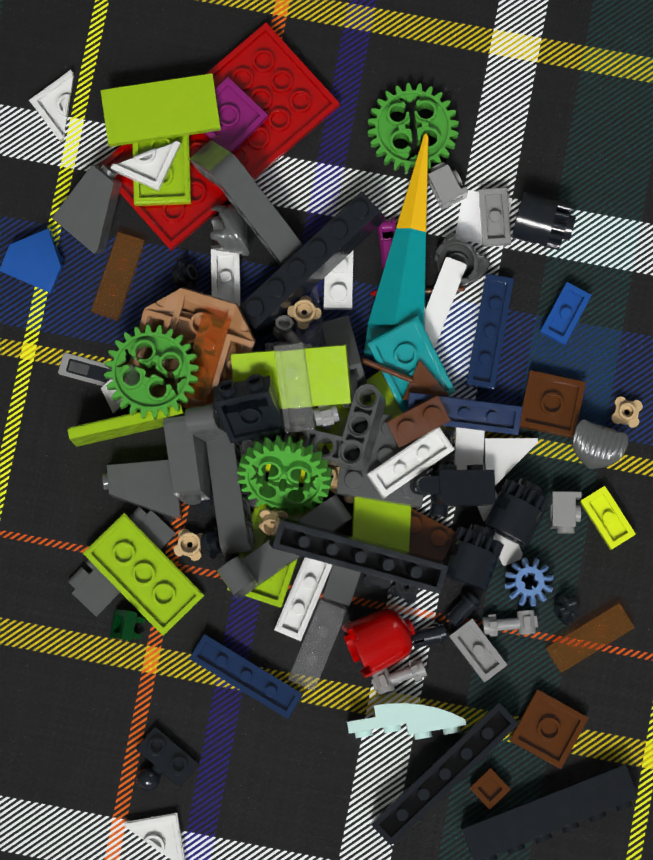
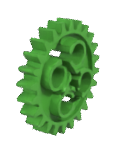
M407 83L406 91L402 92L400 87L396 86L394 96L388 91L385 92L386 102L382 99L377 100V105L380 109H371V114L375 118L368 119V125L374 128L368 130V137L375 138L370 142L371 148L379 147L376 151V157L386 156L384 159L385 166L392 161L394 162V171H397L400 166H404V172L408 174L410 167H415L418 155H415L407 161L411 153L410 146H412L409 112H406L405 119L400 122H395L390 118L393 112L405 113L406 104L400 99L411 103L419 97L416 102V111H414L417 146H420V141L425 134L434 137L436 140L434 145L428 146V172H430L432 162L435 165L441 163L440 156L446 159L449 158L450 154L446 148H455V143L450 139L458 138V132L451 129L457 128L459 122L450 120L456 115V111H447L450 106V100L441 102L442 92L433 96L431 86L424 92L422 91L421 83L418 84L416 90H412L410 83ZM421 109H429L433 116L423 119L418 115V112ZM396 139H404L408 142V146L404 149H398L393 145V142Z
M146 325L145 333H141L135 327V336L131 337L125 332V343L118 340L115 341L119 350L108 351L114 360L105 361V366L112 369V371L104 373V377L113 380L106 385L107 389L117 390L111 396L112 399L115 401L122 398L119 405L120 408L124 409L130 405V415L132 416L137 410H141L142 419L146 418L148 412H152L153 418L156 420L158 411H162L166 417H169L168 408L172 407L175 411H180L177 404L179 401L188 404L185 393H195L190 383H198V378L191 375V373L199 371V367L190 363L197 359L196 354L187 355L191 349L190 343L181 346L183 336L180 335L173 339V329H169L166 334H163L161 325L157 327L156 332H152L150 326ZM142 347L151 348L153 350L151 357L148 359L139 358L138 362L148 370L155 366L157 373L166 378L169 375L168 371L163 368L164 363L168 359L177 360L179 366L173 371L174 378L186 377L177 383L178 394L176 395L171 385L167 384L164 396L159 398L153 397L151 389L155 385L164 386V379L154 374L148 378L146 371L136 366L135 372L140 375V380L135 385H127L124 380L127 374L131 373L129 366L117 367L126 361L127 355L125 350H128L133 360H137L139 349Z
M276 436L275 442H271L266 437L263 445L255 441L253 448L247 447L246 453L241 456L237 474H239L238 483L242 484L241 491L249 492V500L257 498V506L265 503L269 510L273 507L277 508L278 511L287 509L290 515H293L296 508L301 513H304L305 506L313 510L315 503H323V497L328 496L331 487L332 468H328V459L321 460V451L313 453L314 445L311 444L305 448L303 447L302 439L295 444L292 443L290 436L286 442H282L281 438ZM266 464H271L267 482L264 480ZM301 469L306 471L303 487H299Z

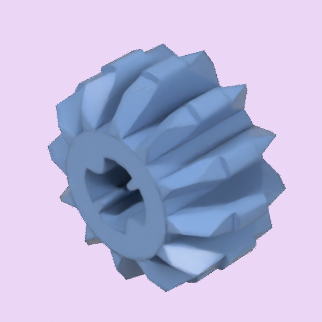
M523 558V569L514 562L511 566L517 574L512 572H506L505 577L514 580V582L506 583L504 585L505 589L515 588L516 590L510 594L509 598L514 599L518 594L521 595L519 605L521 606L525 604L527 597H529L531 607L536 606L535 595L540 601L544 602L547 598L541 590L545 592H552L553 590L551 586L544 584V582L552 581L554 579L553 575L543 576L542 573L546 572L549 567L544 565L538 570L539 559L537 558L533 560L531 567H529L528 559ZM528 575L533 576L532 581L536 583V587L531 586L530 590L526 589L525 583L521 581L522 577L526 579Z

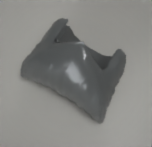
M232 204L212 207L211 211H218L219 216L211 219L214 230L210 233L211 239H214V245L211 248L217 251L249 256L248 224Z
M456 233L447 235L434 255L439 273L446 257L466 264L460 284L475 282L488 270L490 264L488 258L481 255L479 251L461 239Z
M585 419L577 424L573 435V450L580 461L589 469L604 468L618 462L629 444L626 433L591 423Z

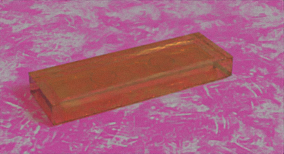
M120 232L117 233L91 309L92 313L119 321L145 245V240Z
M203 312L191 353L196 354L197 359L190 363L199 367V371L191 373V375L198 378V383H190L195 393H185L186 397L204 403L209 402L212 392L211 387L232 320Z
M619 603L545 649L559 672L562 673L635 627Z

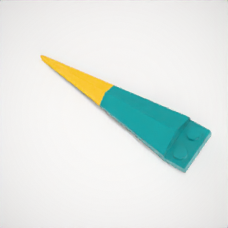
M427 134L423 136L370 314L366 342L416 315L425 329L429 142ZM365 342L364 354L373 356Z

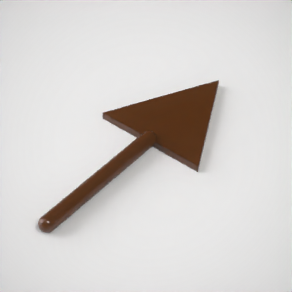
M361 359L363 364L409 382L402 400L408 398V391L449 396L420 360H418L413 375L410 377L369 359Z

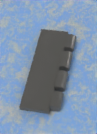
M138 507L129 516V519L160 550L176 534L152 510L147 514ZM88 559L85 563L93 571L89 574L80 567L68 580V583L75 588L72 594L97 617L120 591Z

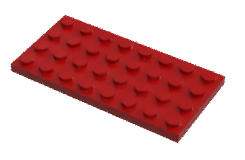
M267 23L263 24L206 73L213 74L215 89L228 77L268 114V119L233 153L253 180L259 177L340 107V103ZM204 133L189 135L190 158L211 141ZM133 144L120 146L99 165L103 166V164H106L111 168L112 164L132 159ZM191 161V204L135 206L133 180L117 173L115 178L122 183L120 195L170 251L174 250L218 212L211 211L212 207L226 205L229 202V199L222 190L206 179Z

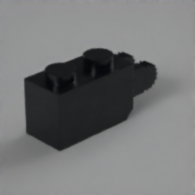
M482 464L467 465V470H457V465H440V470L430 472V476L414 478L409 486L414 494L431 495V502L436 507L495 505L494 470H484V465Z

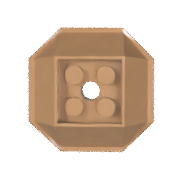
M184 287L144 308L139 325L141 333H145L146 325L150 326L152 332H156L157 327L161 325L163 334H166L169 329H173V339L180 335L183 336L181 346L196 343L201 347V356L190 363L199 367V371L191 373V375L198 378V383H190L195 393H185L188 404L181 401L178 402L186 409L213 403L214 387L224 380L233 381L231 354L253 352L256 342L237 303ZM142 347L139 349L137 360H133L132 356L130 357L129 365L132 364L134 369L135 366L144 369L148 378L154 374L164 379V386L155 385L151 389L153 397L159 398L164 396L167 384L171 385L176 395L178 394L177 383L186 377L174 378L173 371L179 366L177 360L168 359L164 363L163 368L168 371L169 375L166 378L157 373L155 366L148 370L139 364V358L148 359L153 353L151 348Z

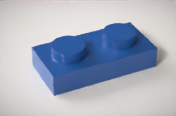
M566 282L540 334L565 346L592 295Z

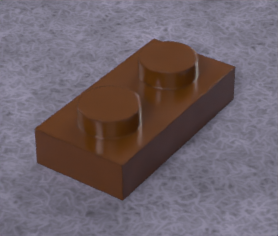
M437 394L385 420L399 448L450 421Z

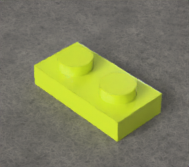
M605 486L580 501L610 550L636 535Z

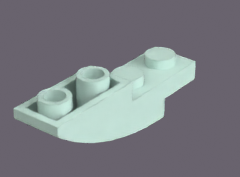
M410 703L374 705L375 717L347 722L349 734L355 733L356 738L372 736V730L383 728L384 733L401 731V724H406L408 735L414 734L415 740L432 737L431 731L443 729L444 735L461 732L460 726L466 725L464 718L451 712L431 706Z

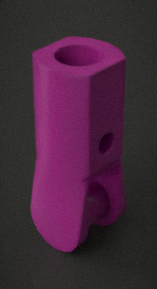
M391 217L389 221H384L377 228L383 270L393 238L383 239L382 232L393 231L394 237L397 227L395 217Z

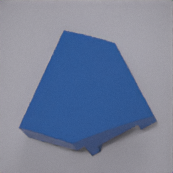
M51 228L10 244L0 271L46 292H53L63 267L62 262L64 258L60 256L52 237L54 235Z

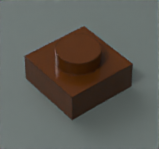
M491 768L469 787L489 810L511 790Z

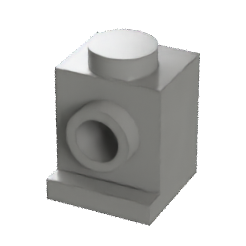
M445 162L437 164L430 169L431 173L428 174L427 182L441 210L467 198L468 190L466 187L460 188L463 184L456 170L451 171L449 165H446Z
M552 492L550 494V529H557L558 534L575 533L576 522L581 521V505H576V500L582 498L581 492Z

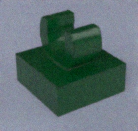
M115 609L109 638L126 641L141 639L142 634L135 633L134 627L136 623H145V619L137 617L136 612Z

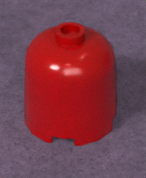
M383 609L341 626L342 630L349 634L344 636L346 646L354 663L360 661L364 669L360 670V674L364 678L370 677L404 660L412 651L413 642L411 636L415 634L413 625L408 618L403 620L402 616L393 609Z

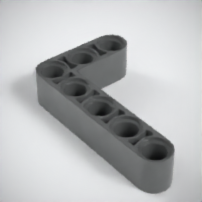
M211 140L190 158L195 168L206 179L222 190L280 267L303 247V244L260 187L230 151Z
M371 384L360 386L354 394L342 437L287 424L286 433H281L278 436L282 442H286L290 436L292 443H295L299 437L305 436L306 442L303 447L306 448L311 444L314 445L313 453L322 452L325 444L333 443L332 451L329 454L322 455L321 460L328 459V464L360 471L367 467L370 462L386 405L385 397ZM375 394V402L372 405L365 406L364 401L366 397ZM361 422H368V428L365 432H356L357 426ZM266 437L242 442L254 446L255 441L263 445ZM360 449L359 458L355 461H349L350 452Z
M213 403L188 408L185 410V421L188 431L205 441L207 446L221 550L225 556L253 551L255 549V538L248 492L241 491L242 484L238 483L239 474H237L243 454L241 442L230 443Z
M334 495L297 521L336 532L350 522L353 517L338 496ZM268 541L242 560L239 556L233 558L219 568L217 572L234 597L240 599L300 556L273 549Z

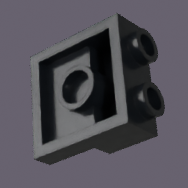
M253 374L245 381L234 383L232 380H224L214 387L213 404L230 443L286 433L287 424L278 405L279 396L271 376L262 377L260 374Z

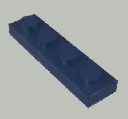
M486 274L466 386L493 391L495 389L514 282L513 278Z
M408 391L406 409L435 394ZM438 395L450 419L449 422L442 426L513 435L519 434L523 408L521 405Z
M205 634L189 658L289 719L303 696L299 691Z

